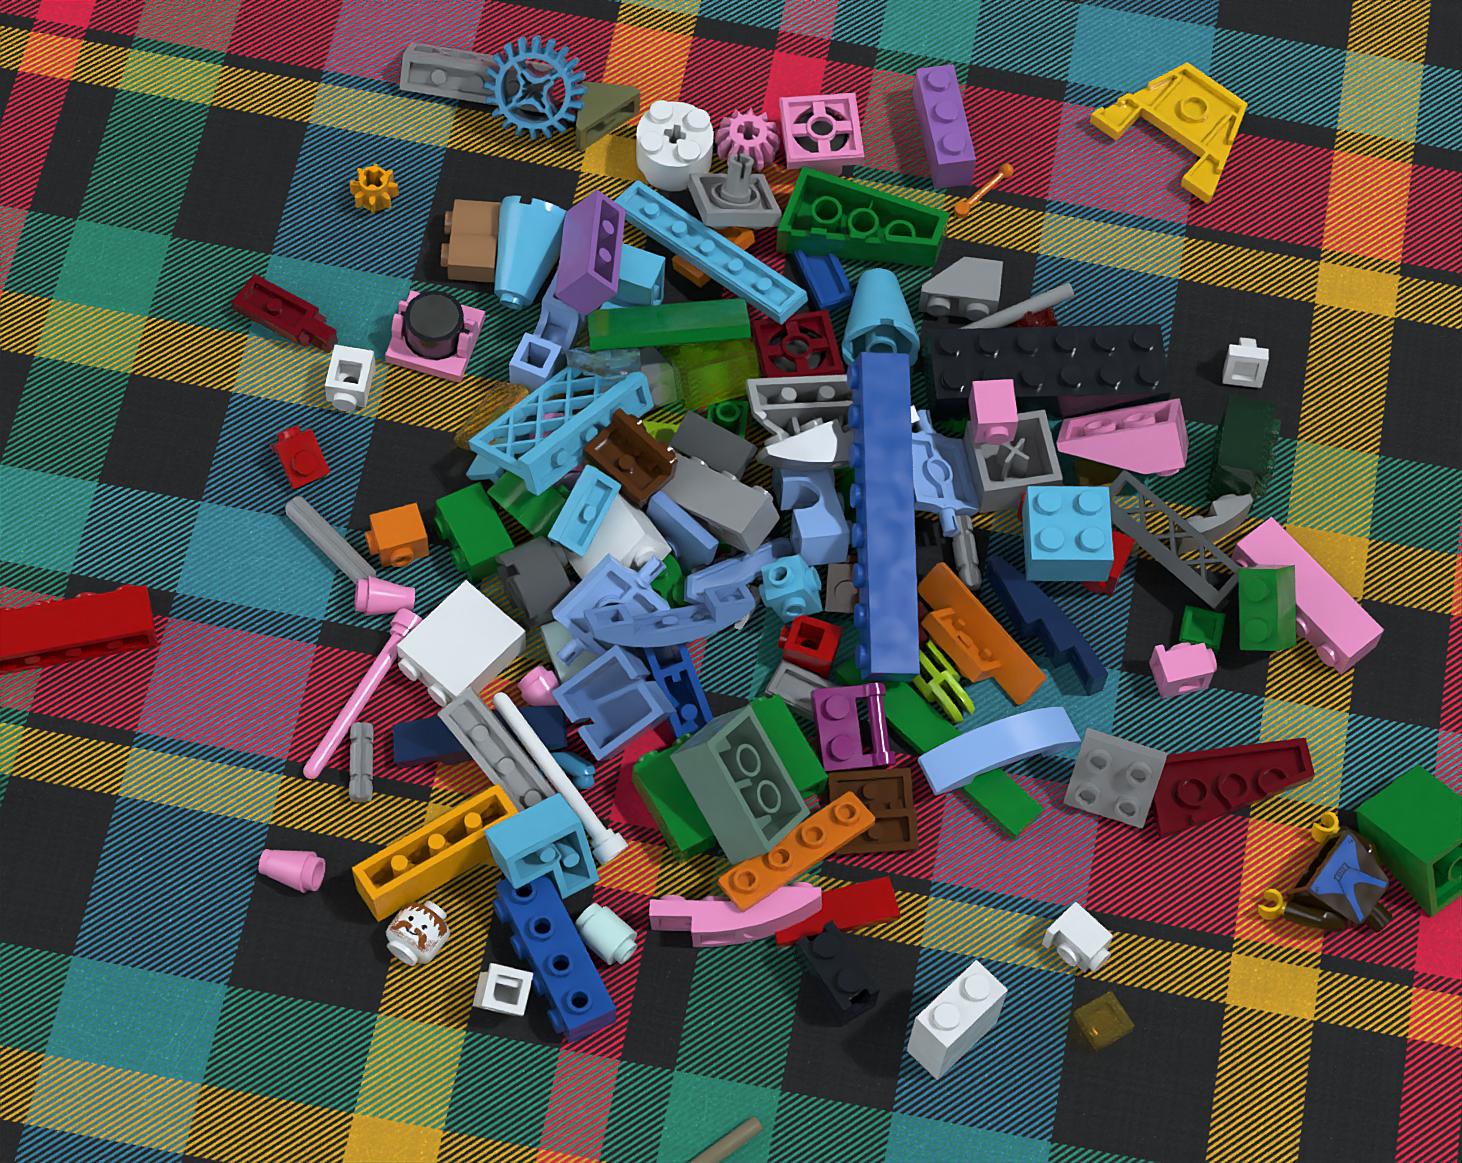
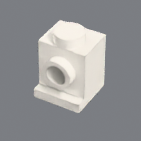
M334 345L325 382L327 401L332 402L335 408L342 411H353L356 406L366 407L372 379L376 372L374 351Z
M1075 902L1047 929L1042 945L1049 949L1054 944L1057 947L1058 954L1067 964L1073 967L1077 965L1083 972H1086L1089 968L1096 972L1111 955L1108 948L1113 935Z
M490 963L488 972H480L472 1006L512 1016H523L533 973Z

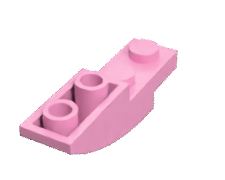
M793 882L788 886H782L746 912H741L732 901H728L721 896H708L703 898V901L686 900L678 895H665L660 900L650 899L649 917L651 929L691 931L693 947H718L741 944L774 935L775 932L795 925L822 910L821 887H813L810 883Z

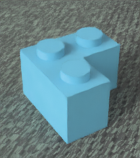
M622 243L617 294L604 302L601 308L598 307L595 310L660 305L664 296L665 257ZM641 348L606 351L626 356L641 350Z
M560 792L484 830L494 861L514 889L548 873L557 893L564 899L599 881L582 821Z

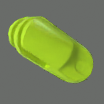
M929 640L925 643V647L943 672L940 673L919 649L920 669L930 682L927 684L920 675L911 681L929 702L936 701L954 723L960 724L965 720L947 694L950 693L970 717L973 715L975 707L969 696L958 684L960 675L934 643Z

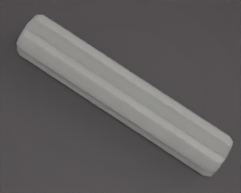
M296 496L286 504V515L355 584L357 579H367L368 576L377 578L376 571L303 497Z

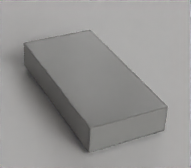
M782 659L764 691V696L769 699L780 694L790 711L814 722L810 692L813 689L840 686Z

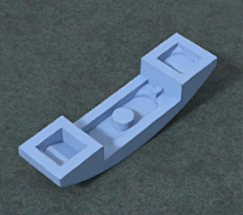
M1049 707L1013 715L969 731L923 754L917 761L934 795L937 796L972 783L975 776L1039 753L1046 757L1075 747L1081 743V740L1064 708Z

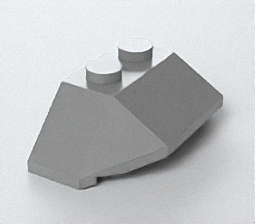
M847 375L746 379L745 386L752 415L773 436L786 432L788 438L801 433L800 426L818 418H822L823 423L837 419L841 428L848 424V409L850 404H853V389H848Z

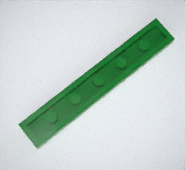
M855 654L836 670L835 677L844 686L885 682L886 696L883 697L886 724L921 756L963 735L907 683L898 681H861V669H857L855 666ZM861 700L867 706V700ZM1000 768L975 776L972 783L957 788L1013 840L1018 838L1044 810L1039 803Z

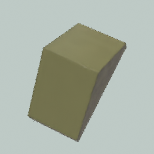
M582 81V85L587 86L588 90L585 95L580 96V100L585 104L582 110H578L576 121V148L580 152L640 113V91L636 87Z

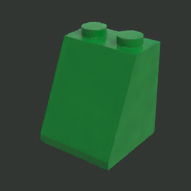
M1416 765L1407 773L1396 777L1389 786L1374 797L1367 798L1356 809L1359 834L1375 844L1381 862L1422 909L1433 917L1462 895V797L1420 765Z

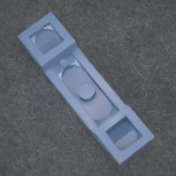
M743 581L705 588V603L632 617L624 603L585 610L583 613L584 619L594 638L622 646L662 647L693 641L718 632L745 617L756 608V603Z

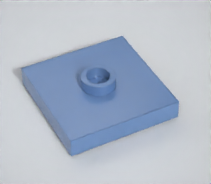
M660 490L650 498L646 515L672 549L669 554L678 562L682 575H690V571L693 568L702 564L711 566L719 544L718 540L664 492Z

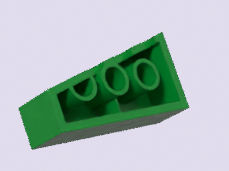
M803 166L777 229L776 252L793 254V250L797 249L803 250L804 254L827 257L828 253L837 255L838 258L934 267L946 237L949 213Z

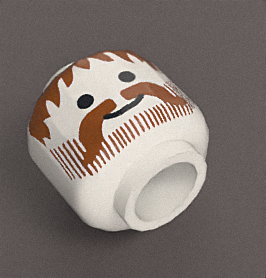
M426 901L424 905L417 902L406 903L387 928L388 949L398 959L410 966H415L416 963L427 964L431 962L450 935V930L444 921L447 916L446 913L430 901Z

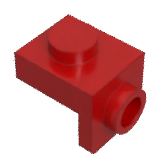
M298 425L292 426L277 433L276 436L279 441L270 444L272 452H276L292 489H296L331 473L312 429L300 430Z

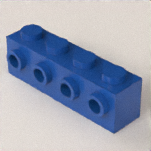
M548 873L517 889H514L507 878L497 882L496 899L492 900L493 908L502 924L509 922L515 934L510 937L514 951L520 960L527 958L533 970L531 972L533 973L532 987L538 997L546 996L551 1006V1009L547 1010V1015L557 1034L564 1032L570 1044L615 1023L616 1007Z

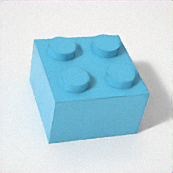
M1028 486L1022 506L1026 581H1107L1114 561L1109 487Z

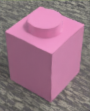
M1013 379L973 381L969 396V409L974 443L986 442L989 445H1000L1007 441H1014L1018 426V415Z

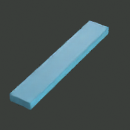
M637 180L614 200L615 203L626 210V221L739 297L745 298L746 302L782 325L808 301L805 290L710 227L705 226L704 223L641 181Z

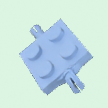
M919 410L917 414L920 420L916 423L918 432L912 433L914 510L937 514L940 518L943 536L953 537L960 533L956 515H968L971 517L980 510L962 439L948 438L937 433L933 428L930 411Z
M608 553L552 610L554 618L565 626L573 637L556 654L562 662H565V665L570 666L584 650L601 656L616 645L594 638L584 619L583 611L623 603L631 617L670 610L668 602L658 595L650 585L667 568L662 560L653 555L636 572L626 568Z

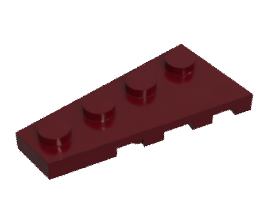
M1306 737L1167 755L1151 803L1159 840L1312 782L1315 773Z

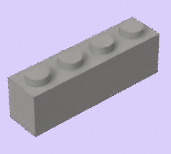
M671 447L678 460L675 477L661 491L712 536L753 555L780 519L772 503L773 497L760 486L754 485L751 488L742 484L738 478L727 471L716 472L697 457L691 456L688 459L678 454Z

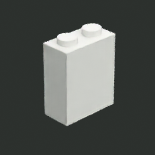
M620 489L584 556L582 557L562 548L566 558L581 580L608 553L626 568L638 572L653 555L663 560L672 550L643 509Z
M465 580L397 644L398 666L410 680L416 681L419 679L428 687L427 691L432 699L440 706L445 707L470 686L478 694L526 648L525 630Z
M976 960L915 1018L907 1051L938 1080L997 1023L1008 989Z

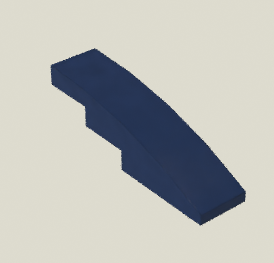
M996 554L989 557L985 576L1020 639L1024 641L1036 635L1055 669L1070 663L1088 696L1102 691L1108 672L1086 638L1061 608L1032 581H1026L1024 574Z
M560 705L516 707L547 750L568 746L566 715ZM491 709L526 755H530L498 710ZM439 716L393 725L394 763L401 769L438 760L446 766L474 760Z

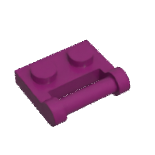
M885 682L813 689L810 692L819 762L826 773L896 765L895 754L889 748L884 711ZM863 699L867 700L874 752L873 754L863 755L856 707V700Z

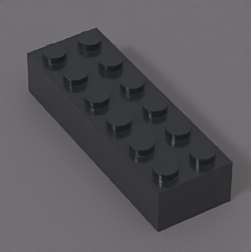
M1161 324L928 329L922 350L927 403L932 422L950 421L951 419L962 421L963 418H968V421H971L969 396L973 381L1013 379L1017 414L1045 410L1047 419L1074 418L1167 401L1171 394Z

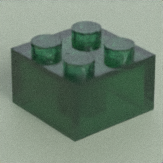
M1234 395L1228 396L1215 434L1205 501L1213 502L1219 497L1228 494H1235L1237 497L1251 494L1253 502L1250 509L1252 510L1257 496L1264 497L1268 478H1272L1275 467L1276 455L1272 454L1273 443H1277L1281 427V420L1274 419L1275 403Z

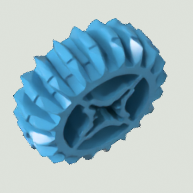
M535 35L530 47L527 39L524 36L520 37L517 40L518 50L513 44L508 42L504 46L507 56L497 52L493 60L498 66H488L486 69V73L496 79L487 80L484 83V89L495 91V93L487 96L485 99L486 104H498L499 107L492 112L493 118H498L504 114L507 119L502 124L503 129H508L512 123L518 125L515 131V135L518 137L522 136L526 128L529 129V136L532 140L537 139L540 128L547 139L553 136V126L563 133L567 129L565 120L572 123L577 120V114L573 109L582 110L585 103L576 96L585 95L588 88L587 86L576 84V82L586 77L585 71L573 72L572 69L576 67L580 60L578 57H574L569 61L564 58L569 51L567 46H563L559 52L554 51L556 40L553 38L549 39L546 47H542L541 36ZM524 59H540L551 64L554 68L548 71H539L531 63L527 64ZM513 65L518 72L516 77L519 80L520 89L509 98L506 78L510 67ZM562 78L565 85V99L562 107L558 110L553 104L555 98L551 93V86ZM549 79L540 92H529L523 96L531 82L537 84ZM524 104H532L541 113L545 112L546 116H532L518 108Z

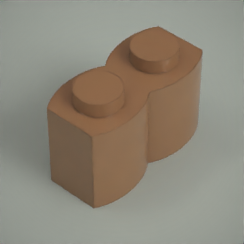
M455 199L453 211H446L445 234L451 235L449 244L442 243L441 267H448V279L495 283L500 202Z

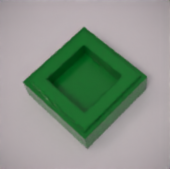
M1186 605L1183 612L1178 644L1190 643L1192 646L1205 643L1206 649L1211 648L1214 655H1217L1226 614Z

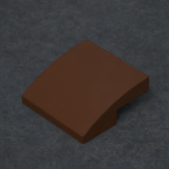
M911 768L827 773L829 804L851 791L875 817V824L836 850L835 855L919 850L916 807L913 805Z

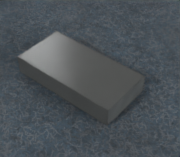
M688 410L669 443L671 447L689 457L699 458L716 472L727 471L733 474L739 481L758 450V447L690 410Z

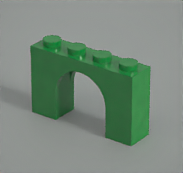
M780 694L769 699L766 696H761L747 704L746 706L750 705L802 799L805 801L823 792L828 775ZM694 732L680 736L672 743L673 747L661 753L653 750L641 756L636 761V765L633 766L631 779L679 864L716 846L717 838L670 757L671 754L695 735Z

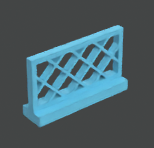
M584 353L468 441L470 448L477 454L524 479L527 490L538 496L586 459L582 456L583 448L611 423L612 415L618 408H621L627 415L633 414L639 418L654 406L646 375L637 370L626 375ZM586 369L595 373V377L575 379ZM614 385L605 393H600L601 386ZM594 389L593 395L573 397L576 391ZM566 393V399L546 401L552 395ZM584 408L578 414L572 415V410ZM565 411V417L544 420L547 413ZM537 415V421L517 423L523 417ZM554 431L548 437L543 438V432ZM536 433L535 439L515 442L516 436ZM508 437L507 443L489 445L494 439ZM525 453L518 460L514 459V454Z

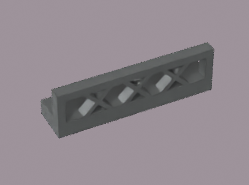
M1124 469L1109 486L1111 521L1130 538L1135 539L1136 543L1220 613L1230 602L1227 597L1239 584L1238 568L1241 567ZM1127 482L1138 490L1139 508L1121 509L1112 501ZM1145 497L1155 506L1145 507ZM1146 513H1165L1169 519V534L1152 535L1148 532ZM1140 514V524L1130 515ZM1175 523L1186 532L1175 533ZM1194 538L1198 541L1200 559L1182 561L1177 556L1176 539ZM1170 539V549H1168L1159 540ZM1205 548L1216 558L1206 559ZM1223 563L1234 574L1218 591L1207 582L1206 565ZM1200 565L1201 576L1189 566Z

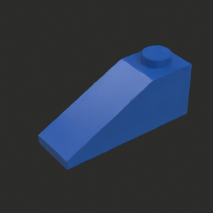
M681 643L662 647H635L639 658L650 672V675L646 677L647 682L656 681L677 711L666 719L674 740L689 732L696 734L713 719L686 644Z

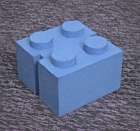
M616 644L551 692L571 723L586 722L591 718L594 724L583 725L577 731L597 761L612 759L677 712L656 681H645L650 672L635 650L630 646Z

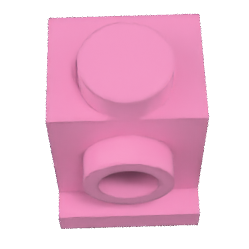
M1180 643L1171 647L1168 651H1165L1163 644L1155 646L1149 662L1161 699L1207 689L1214 672L1217 670L1215 655L1211 648L1206 649L1205 643L1192 646L1190 643Z

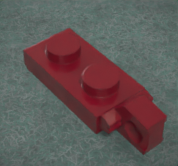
M256 274L251 276L231 302L234 311L297 345L300 344L301 346L308 347L311 343L313 346L330 353L334 345L338 343L336 329L325 324L327 322L326 317L319 313L318 307Z

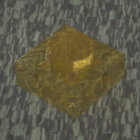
M1086 458L1074 460L1072 467L1077 486L1109 487L1119 476L1116 466ZM1121 488V490L1115 495V497L1121 495L1123 488Z
M1112 991L1075 1010L1073 1015L1096 1052L1132 1032L1134 1024Z

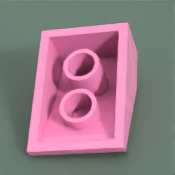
M1180 398L1063 419L1056 444L1060 452L1142 474L1156 473L1157 476H1169L1179 472V468L1185 467L1189 440Z

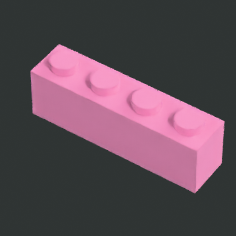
M1272 517L1236 544L1231 559L1241 568L1252 565H1295L1296 635L1306 638L1317 650L1318 656L1326 665L1334 667L1342 675L1376 647L1384 629Z

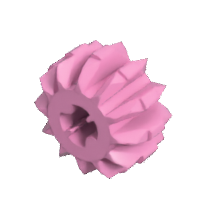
M750 108L747 114L742 115L735 109L732 113V119L723 117V120L720 122V129H718L715 135L719 159L727 160V165L729 166L730 155L737 153L738 163L740 161V153L749 155L754 160L752 167L760 173L764 163L772 165V162L775 160V153L780 147L776 122H768L766 112L755 116L752 108Z

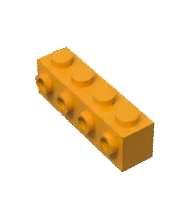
M496 784L352 867L357 891L377 921L380 922L402 909L406 903L416 901L490 858L492 853L484 830L519 812L501 786Z

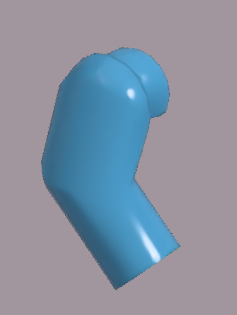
M571 751L550 753L561 769L572 776V784L576 789H588L594 785L593 774L596 771L591 762Z

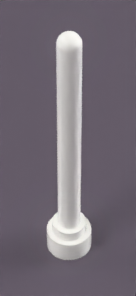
M503 692L495 694L493 705L557 792H560L580 818L583 827L593 839L590 842L594 848L592 853L601 866L624 851L629 845L619 832L615 834L611 828L606 830L507 694Z

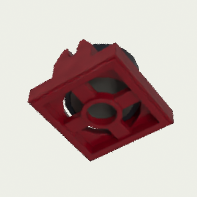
M828 310L794 314L782 325L772 318L750 321V331L763 378L844 375V368ZM808 332L815 334L819 338H815L813 335L808 334Z

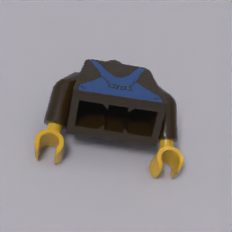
M1325 812L1322 814L1321 823L1329 828H1323L1318 823H1313L1312 837L1322 844L1286 895L1291 900L1285 902L1279 891L1268 889L1264 892V898L1274 901L1277 905L1273 908L1258 905V913L1267 920H1274L1281 914H1284V919L1287 921L1331 932L1356 928L1363 924V922L1373 932H1380L1388 925L1392 919V914L1378 902L1389 886V878L1382 871L1383 867L1376 846L1371 840L1347 826L1338 827V817L1332 812Z

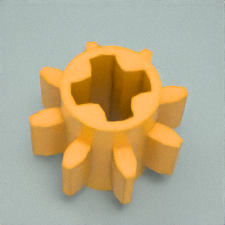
M377 163L365 169L358 168L359 181H350V192L355 195V206L357 208L364 206L371 211V214H375L376 211L384 208L390 210V197L399 196L398 184L393 182V171H385L378 167Z

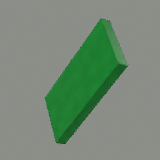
M745 298L593 310L588 314L590 351L592 350V352L751 338L750 321Z

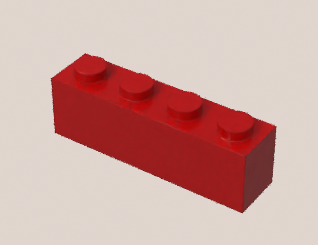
M124 585L118 587L115 591L100 594L85 592L78 594L73 599L62 601L41 600L33 606L18 609L11 607L0 608V675L158 646L152 606L146 585Z

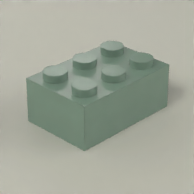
M750 705L713 718L670 755L731 865L770 852L810 814L808 807Z

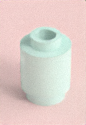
M593 903L579 916L574 924L582 942L608 965H612L616 961L623 964L632 956L638 946L634 942L637 933L607 906L602 908L597 903Z

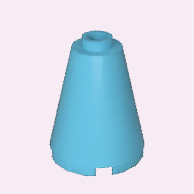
M508 196L502 200L500 206L494 293L500 298L499 302L502 305L520 310L523 305L532 304L560 256L565 213L567 211L539 199L532 198L531 205L519 203L521 196Z
M881 268L871 269L863 273L859 278L841 345L843 359L848 366L852 365L861 352L909 354L910 367L918 359L920 339L897 277L889 270Z

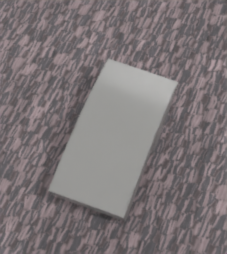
M1235 494L1221 496L1212 502L1207 518L1192 516L1185 520L1210 542L1214 543L1228 535L1246 519L1253 502L1251 494L1238 497ZM1178 525L1176 533L1186 532ZM1194 538L1176 539L1177 555L1199 549V542Z

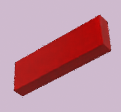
M889 876L822 892V910L795 925L775 932L774 938L777 949L796 945V942L804 936L809 941H813L822 933L823 925L831 920L834 921L841 933L899 920L901 914Z

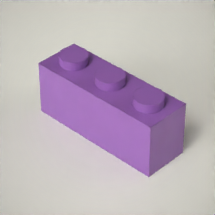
M954 64L916 69L912 95L934 189L971 185L976 156Z
M597 189L565 213L555 296L565 305L572 307L583 316L588 315L616 295L619 280L626 210Z

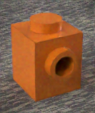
M417 503L369 515L371 530L365 532V538L370 554H378L382 568L391 565L402 567L410 564L414 559L429 555L428 537Z

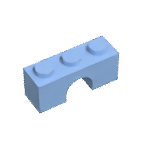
M558 270L542 299L541 315L533 335L525 332L509 363L510 387L529 395L563 369L588 319V315L583 316L572 307L565 305L555 296Z
M773 467L771 483L780 511L796 509L793 510L790 541L795 555L799 554L808 566L846 562L848 545L852 544L851 531L853 524L851 520H845L843 495L841 492H836L834 488V470L796 471Z

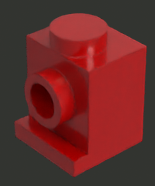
M801 615L794 618L792 626L784 625L777 648L783 650L782 659L801 668L820 673L821 678L828 680L840 647L843 627Z

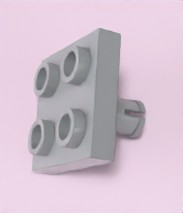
M737 153L730 155L727 174L690 173L688 188L705 226H711L716 229H726L728 227H749L752 229L779 227L782 212L764 174H751L754 160L749 155L740 153L739 163L737 162Z
M1087 728L1063 804L1143 829L1167 753Z

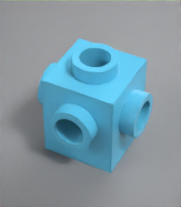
M799 554L779 558L774 563L761 567L763 583L759 585V591L762 601L767 608L772 607L784 623L791 622L795 617L801 615L808 616L822 611L819 594L821 581L817 570L813 566L808 567Z

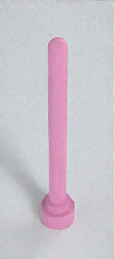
M404 608L398 610L390 622L392 628L389 632L392 636L305 765L303 773L306 778L315 779L319 776L397 658V644L423 621L418 615Z

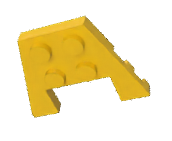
M1187 62L1148 82L1146 88L1134 94L1127 93L1118 98L1117 103L1104 109L1101 107L1095 110L1091 115L1090 123L1117 141L1139 117H1143L1200 157L1194 166L1183 176L1181 186L1209 204L1213 198L1248 103Z

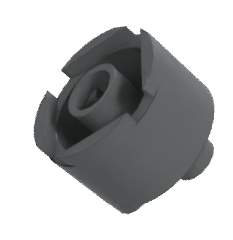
M543 536L532 539L495 557V561L502 564V566L497 567V572L505 594L513 609H523L526 617L519 620L529 631L554 620L552 610L577 586L574 580H568L563 567L568 565V561L559 543L552 545L550 540Z

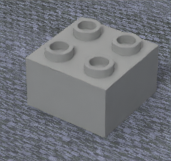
M1045 410L1017 414L1018 426L1014 441H1007L1000 445H989L986 442L974 443L971 421H967L963 444L980 507L979 513L1018 508L1028 486L1062 485L1063 477Z

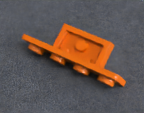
M944 562L937 563L917 586V592L934 610L920 624L928 631L930 640L951 657L955 662L956 669L962 676L970 679L973 683L994 677L1018 705L1025 704L1046 681V675Z
M849 791L802 823H799L770 852L745 860L718 879V885L741 912H746L779 888L868 830L875 824V817L856 795Z

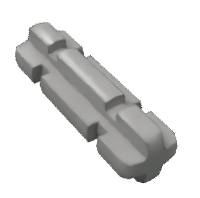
M968 515L956 516L960 533L952 537V546L956 570L959 572L958 578L970 591H976L980 589L982 579L980 569L977 566L979 561L975 538L972 534V520Z
M356 722L351 725V781L349 782L350 800L356 803H366L372 799V744L374 731L372 724L368 722Z

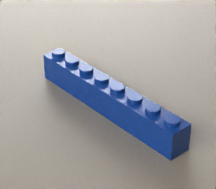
M861 352L847 369L848 389H853V404H850L848 409V426L850 429H854V444L852 443L849 449V465L851 468H855V483L852 484L850 490V504L852 508H856L857 523H854L852 526L851 542L853 548H857L858 563H855L853 566L852 581L854 588H859V603L855 604L853 616L855 628H860V644H857L855 649V666L857 669H861V681L910 682L920 674L909 354Z

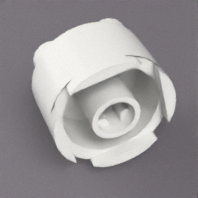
M664 100L654 102L650 110L642 116L637 127L636 164L638 169L640 168L645 175V179L652 186L665 191H682L687 189L690 173H709L713 149V128L709 114L705 110L698 109L687 103L667 102Z

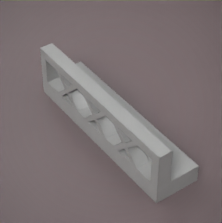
M411 42L403 53L399 90L486 104L485 99L487 96L495 93V91L484 89V83L487 80H496L486 73V69L488 66L498 65L493 60L494 55ZM525 60L527 64L531 63L539 71H548L554 68L550 64ZM513 65L510 67L506 78L509 98L520 89V83L516 77L518 72ZM549 79L537 84L531 82L523 96L529 92H540ZM554 85L551 86V93H552V95H553V87H554ZM524 104L518 108L522 110L540 112L539 109L532 104Z

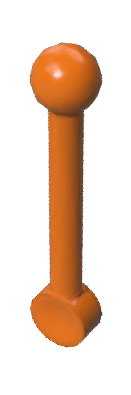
M1008 163L1002 164L999 168V173L967 201L956 203L954 214L958 218L967 217L972 205L1003 178H1010L1013 175L1014 169L1012 165Z

